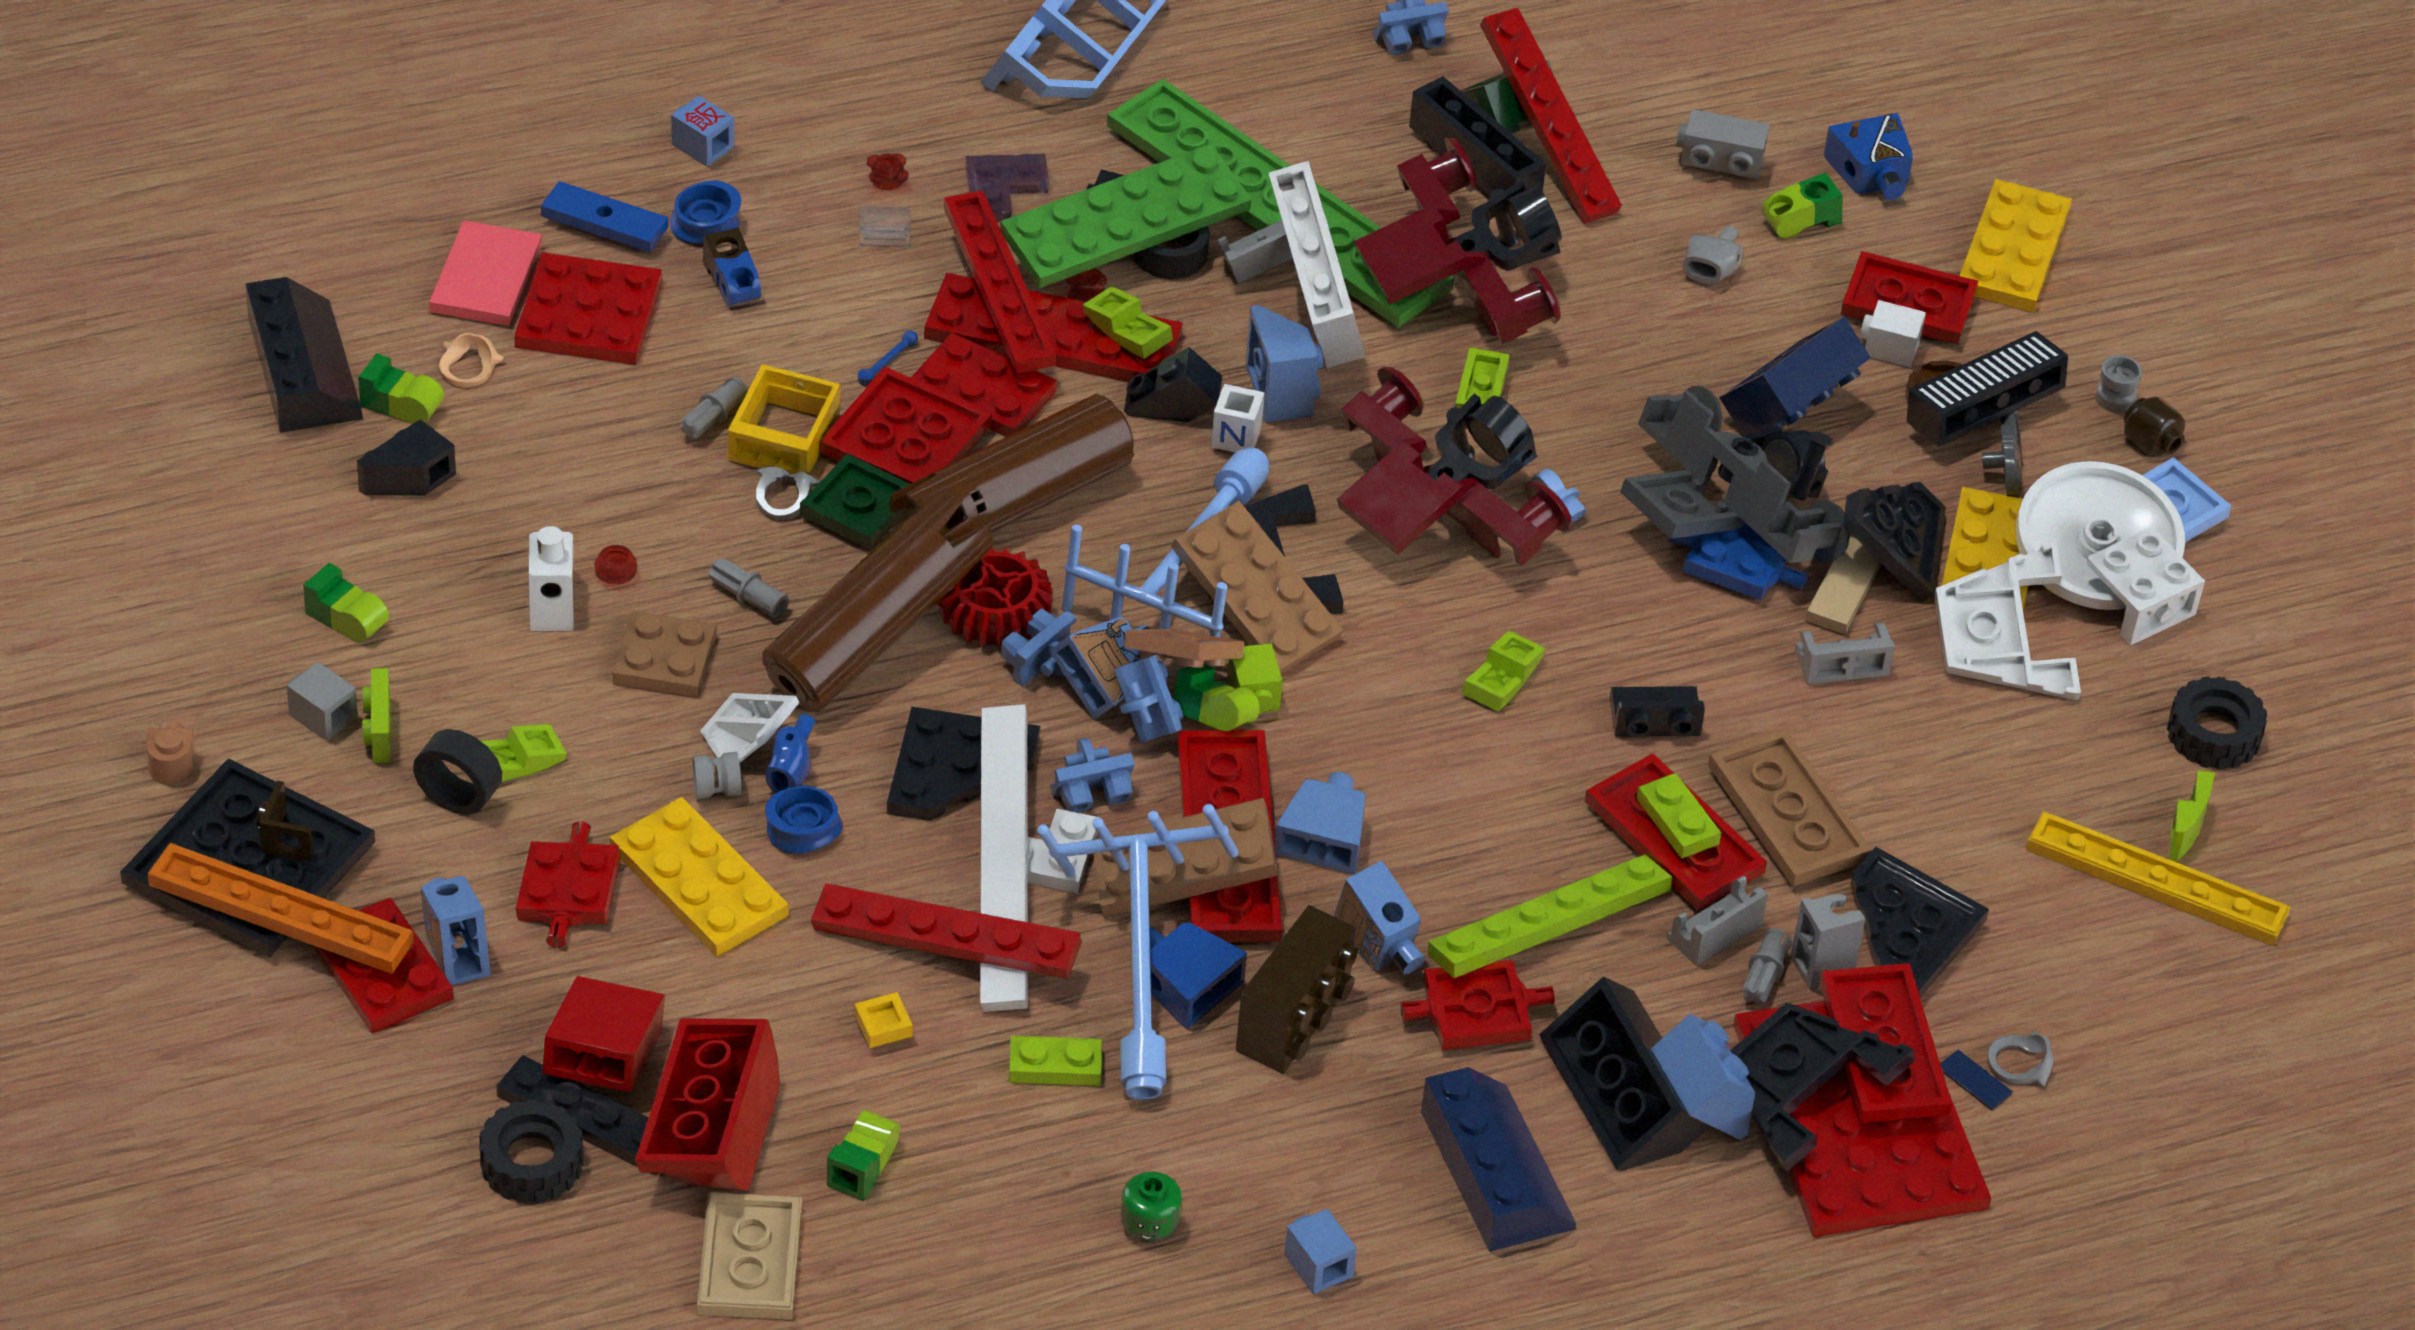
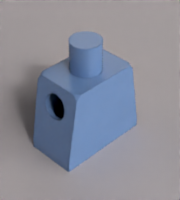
M1333 772L1329 775L1327 783L1314 779H1308L1303 782L1278 821L1275 840L1276 855L1356 874L1366 795L1362 791L1353 789L1354 781L1351 776L1343 772Z

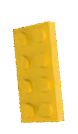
M1995 179L1959 275L1979 281L1975 297L2034 313L2070 211L2071 198Z
M1962 487L1942 585L1984 568L1987 571L2007 563L2009 558L2020 554L2016 542L2015 526L2023 501L2022 498ZM2028 585L2019 586L2023 610Z
M683 797L610 836V845H619L621 860L716 957L789 916V904Z

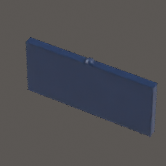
M1959 1049L1940 1063L1943 1074L1991 1111L2013 1093L2012 1090Z

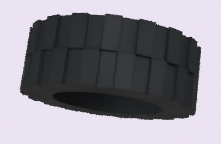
M2201 677L2200 680H2192L2185 687L2182 686L2178 690L2177 696L2174 697L2167 724L2168 738L2170 743L2173 742L2175 745L2174 749L2179 754L2182 753L2192 763L2196 762L2206 768H2237L2245 762L2247 764L2251 761L2254 754L2257 755L2267 723V710L2263 708L2261 698L2257 697L2249 687L2246 688L2241 685L2240 682L2226 680L2224 677ZM2204 712L2220 713L2233 719L2238 724V729L2234 733L2227 734L2212 732L2200 726L2196 722V716Z
M536 1099L520 1103L516 1101L510 1103L508 1107H501L495 1111V1115L492 1118L489 1117L484 1123V1130H481L479 1136L482 1176L485 1181L489 1182V1187L494 1192L497 1191L502 1194L503 1198L518 1200V1203H542L547 1199L560 1197L562 1192L565 1190L569 1191L574 1186V1181L579 1179L582 1173L581 1166H583L582 1130L578 1128L576 1118L574 1116L571 1117L568 1114V1110L562 1106L559 1108L553 1105L552 1102H538ZM537 1137L549 1140L554 1146L555 1153L552 1159L546 1163L528 1166L514 1163L508 1155L510 1145L517 1140Z

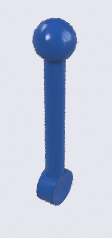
M911 330L906 331L903 334L902 341L870 369H862L858 372V383L868 386L874 379V375L907 346L917 344V333Z

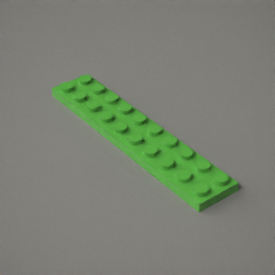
M1162 78L1107 115V126L1158 162H1163L1212 144L1252 199L1250 210L1236 216L1258 231L1282 220L1269 172L1291 165ZM1315 182L1349 294L1399 328L1453 290L1454 277L1451 275L1389 305L1358 255L1354 244L1355 240L1379 230L1381 227Z

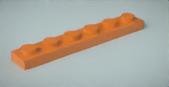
M169 843L148 872V882L151 887L393 974L414 943L413 930Z

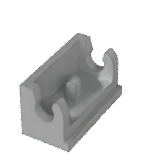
M1282 220L1232 244H1228L1225 236L1218 239L1221 252L1237 284L1293 258Z
M1883 622L1874 623V629L1877 634H1870L1869 638L1838 640V642L1815 644L1809 630L1800 631L1802 642H1796L1795 653L1806 684L1889 676L1895 645L1893 640L1890 639L1885 624Z
M1742 876L1733 882L1731 894L1689 920H1687L1685 912L1676 916L1673 920L1672 931L1667 934V940L1693 964L1698 966L1762 926L1768 893L1759 886L1753 890L1749 897L1745 891L1746 877Z
M1832 894L1811 900L1810 897L1801 899L1790 958L1809 990L1821 987L1820 978L1822 971L1856 968L1865 918L1860 910L1847 911L1845 914H1836L1831 910L1833 907L1845 905L1846 895Z

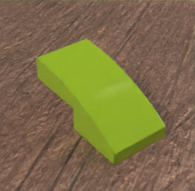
M1110 286L1082 305L1083 312L1105 334L1125 349L1143 359L1173 340L1170 325L1142 313L1139 298L1113 286Z
M1508 630L1489 647L1485 663L1465 680L1462 694L1499 712L1530 677L1544 656L1546 648Z
M551 724L511 726L507 739L481 741L497 757L502 769V781L537 773L564 761L567 756Z
M2197 770L2190 801L2178 799L2170 828L2169 860L2177 862L2181 859L2199 835L2211 795L2215 772Z

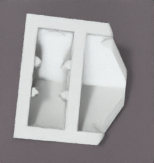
M732 693L700 732L717 758H720L723 753L737 752L739 763H741L770 739L800 702L796 696Z

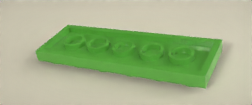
M1209 144L1002 220L1000 229L1005 240L1038 288H1042L1249 211L1252 199L1215 147Z

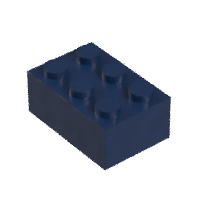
M1844 316L1800 339L1720 396L1719 399L1743 436L1776 425L1781 428L1784 425L1788 426L1807 414L1806 409L1811 405L1816 406L1834 394L1833 389L1836 387H1842L1861 375L1858 367L1871 357Z

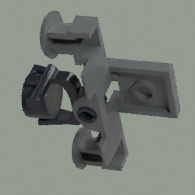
M1691 386L1685 390L1683 395L1672 396L1671 394L1648 396L1638 425L1687 470L1625 478L1620 493L1670 539L1737 530L1748 524L1789 563L1812 560L1813 555L1823 562H1833L1844 555L1849 546L1850 535L1843 526L1844 511L1839 505L1830 500H1819L1812 504L1808 510L1799 511L1789 501L1785 502L1787 496H1794L1801 501H1806L1807 497H1819L1829 471L1825 468L1824 453L1827 446L1833 443V440L1828 435L1821 432H1808L1806 430L1782 432L1783 429L1778 425L1746 436L1720 432L1723 418L1720 403L1713 392L1704 386ZM1719 460L1721 464L1718 475L1721 479L1730 483L1724 501L1717 503L1716 507H1714L1704 498V495Z

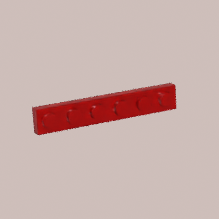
M1519 8L1484 17L1480 27L1583 224L1618 213L1622 204Z
M984 191L944 197V211L1016 374L1056 366V352Z
M825 883L811 917L813 929L1063 979H1069L1082 943L1080 932Z

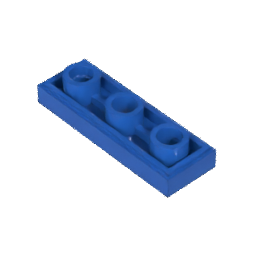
M558 181L541 204L542 217L650 253L669 228L668 217L561 181Z

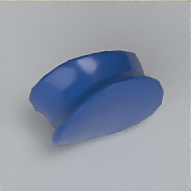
M717 180L696 183L684 189L677 195L670 218V228L675 237L684 242L699 244L704 243V235L739 227L738 212L742 201L739 191L732 185Z
M803 785L789 787L774 794L766 803L765 814L768 837L773 846L784 852L802 854L815 851L831 843L842 831L843 822L838 813V806L833 797L822 789Z

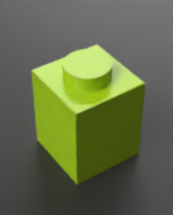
M1272 643L1244 646L1243 658L1228 659L1227 679L1229 686L1234 689L1245 687L1253 691L1259 701V713L1280 710L1283 680Z

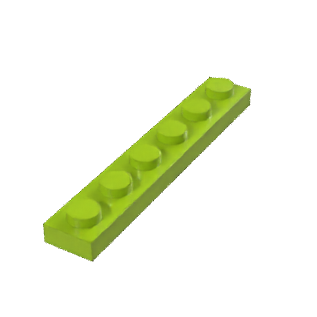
M1644 854L1429 940L1428 956L1449 975L1456 978L1671 891L1672 876Z

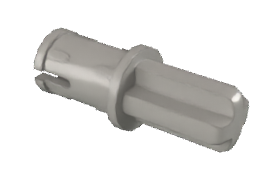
M730 377L713 393L704 394L699 400V405L682 418V424L680 425L682 433H687L689 438L695 439L715 423L720 424L724 422L728 417V412L744 400L748 392L746 385L736 377L731 379Z
M727 559L716 560L712 564L709 572L710 579L737 595L738 602L742 604L748 602L767 613L773 619L779 618L787 609L789 596L762 581L760 574L757 572L748 573Z
M1774 928L1768 930L1764 934L1758 953L1753 954L1748 964L1750 971L1742 987L1744 991L1743 998L1746 1002H1755L1758 1005L1764 1003L1774 981L1782 977L1784 971L1783 961L1792 945V939L1789 935L1785 937L1782 946L1780 945L1786 933L1785 931Z

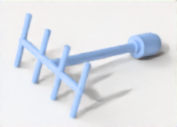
M1247 447L1235 452L1214 479L1217 495L1187 531L1226 509L1230 504L1240 501L1242 505H1245L1249 502L1269 475L1270 464L1267 456L1259 449ZM1077 524L1072 526L1068 560L1065 564L1066 576L1062 600V609L1064 611L1072 609L1076 577L1114 592L1110 620L1122 615L1124 596L1141 604L1161 610L1159 629L1170 628L1173 615L1210 630L1209 635L1220 637L1224 627L1222 620L1227 593L1226 583L1219 582L1217 584L1212 617L1174 602L1178 570L1183 562L1173 549H1171L1143 585L1138 588L1126 583L1130 546L1128 544L1120 545L1116 578L1078 564L1082 527ZM1165 585L1164 598H1163V597H1161V596H1158L1157 594H1158V592L1162 589V587Z
M1211 804L1203 807V812L1211 826L1168 831L1156 811H1151L1147 817L1155 830L1153 833L1113 837L1101 818H1095L1092 825L1101 839L1058 844L1047 825L1042 824L1037 829V832L1049 849L1050 856L1055 858L1067 877L1075 875V869L1067 858L1068 856L1109 852L1120 870L1126 871L1130 866L1134 1030H1131L1128 1036L1120 1040L1121 1085L1125 1087L1126 1095L1132 1099L1148 1100L1157 1098L1162 1095V1087L1166 1084V1042L1162 1036L1156 1035V1031L1152 1029L1148 847L1164 845L1174 863L1181 864L1184 861V856L1176 843L1219 838L1229 857H1236L1239 851L1229 835L1228 827L1222 823ZM1130 849V864L1121 850Z

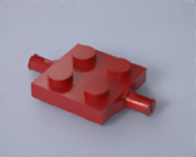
M579 821L572 824L571 836L568 842L531 841L515 908L517 920L540 921L550 925L546 942L553 948H556V942L558 943V948L565 945L569 926L583 923L607 924L621 860L619 845L588 844L591 826L582 821L581 828Z
M1513 960L1496 961L1456 978L1449 975L1442 967L1424 970L1423 982L1427 993V1000L1403 1001L1400 1003V1012L1403 1021L1429 1018L1436 1027L1442 1050L1531 1040L1532 1027L1528 1016V1007L1554 1005L1555 994L1552 985L1526 989L1517 977Z

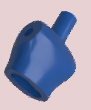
M801 714L794 727H784L776 735L771 762L765 772L767 785L775 793L789 787L801 785L809 774L811 759L807 740L815 725V719L810 715Z

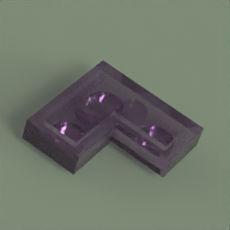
M1045 154L965 157L968 193L983 190L997 222L1011 217L1010 194L1048 193L1049 181Z

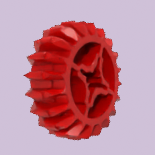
M1008 546L1002 552L994 551L991 548L964 575L963 579L937 602V606H939L943 624L950 625L953 635L963 633L966 643L977 639L980 641L982 648L988 642L996 643L1000 649L1003 640L1012 632H1017L1026 639H1032V636L1027 633L1028 622L1032 621L1033 615L1041 608L1048 613L1052 612L1053 588L1051 587V582H1049L1047 570L1040 569L1037 559L1027 560L1024 551L1016 555L1011 554Z

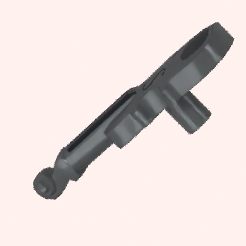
M2016 410L2000 418L2002 423L2000 425L2002 451L1982 453L1983 469L2004 468L2006 495L2018 498L2022 485L2020 460L2022 445L2019 414Z

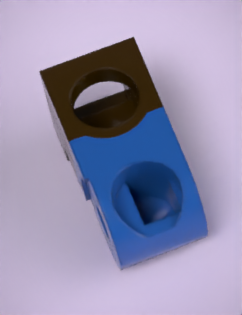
M739 227L704 235L703 264L707 273H712L716 284L719 285L725 304L731 306L759 299L761 297L759 276ZM721 243H731V250L720 253L716 250V247Z

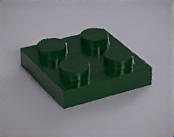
M846 454L800 502V515L871 549L909 509L906 508L890 513L889 500L891 494L910 484L850 454Z

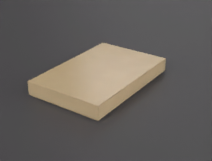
M708 1192L697 1315L792 1320L802 1197Z

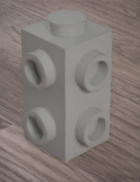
M1692 109L1688 125L1681 123L1678 131L1676 147L1683 148L1681 164L1759 179L1770 124Z

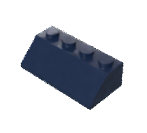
M1469 1067L1425 1078L1421 1114L1489 1252L1575 1230L1576 1222L1507 1085Z

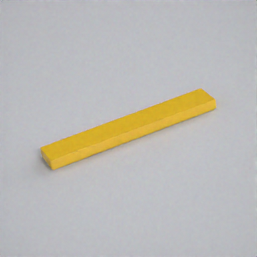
M2045 811L2042 812L2026 845L2027 851L2274 946L2291 906Z

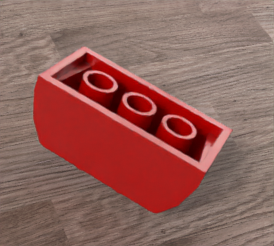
M680 1018L635 1158L640 1173H663L674 1180L724 1190H749L780 1087L778 1056L768 1019Z

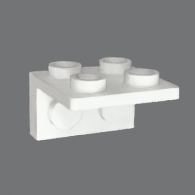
M2148 528L2088 556L2087 565L2127 606L2124 612L2125 616L2120 636L2130 646L2196 615L2205 580L2154 528Z

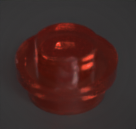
M610 545L602 549L594 564L596 576L608 584L626 583L635 577L638 569L636 558L627 547L622 545Z

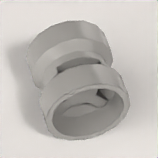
M2115 355L2106 358L2101 368V381L2098 383L2095 398L2097 403L2103 409L2110 412H2126L2137 398V387L2140 385L2143 371L2141 365L2128 356Z
M737 752L723 753L720 758H710L707 755H694L692 757L694 789L697 800L710 799L716 793H723L727 797L741 796V773ZM713 765H715L717 786H714Z

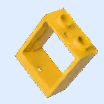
M761 364L728 429V460L756 468L779 467L786 470L790 475L797 472H805L810 475L821 454L819 453V441L835 424L840 415L841 384ZM768 403L818 416L807 438L761 427L757 424Z

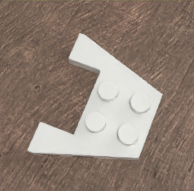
M2057 541L2043 544L2039 550L2023 555L2021 553L2011 557L2007 563L1987 571L1984 568L1936 588L1934 598L1946 673L2065 699L2079 700L2081 689L2076 658L2031 661L2019 586L2060 583L2062 571Z

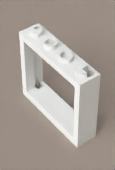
M1309 161L1269 172L1318 343L1321 346L1326 367L1331 368L1365 358L1366 354Z

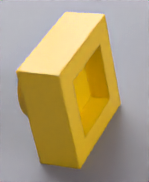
M898 992L854 1003V1016L869 1048L913 1037V1024Z

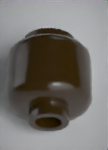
M2160 397L2141 398L2135 401L2126 411L2124 416V434L2131 443L2148 457H2157L2165 453L2168 455L2173 454L2183 444L2185 438L2183 435L2185 419L2164 399Z

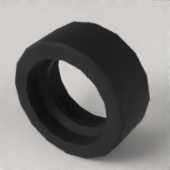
M1206 226L1182 235V237L1192 242L1189 246L1179 249H1167L1155 245L1133 253L1134 261L1143 271L1156 277L1175 279L1192 275L1198 272L1206 263L1209 252V228Z
M445 729L436 732L413 763V773L416 781L427 797L440 807L454 813L469 815L479 812L502 783V769L497 757L483 742L461 730ZM443 760L459 767L468 775L473 783L460 779L452 773Z

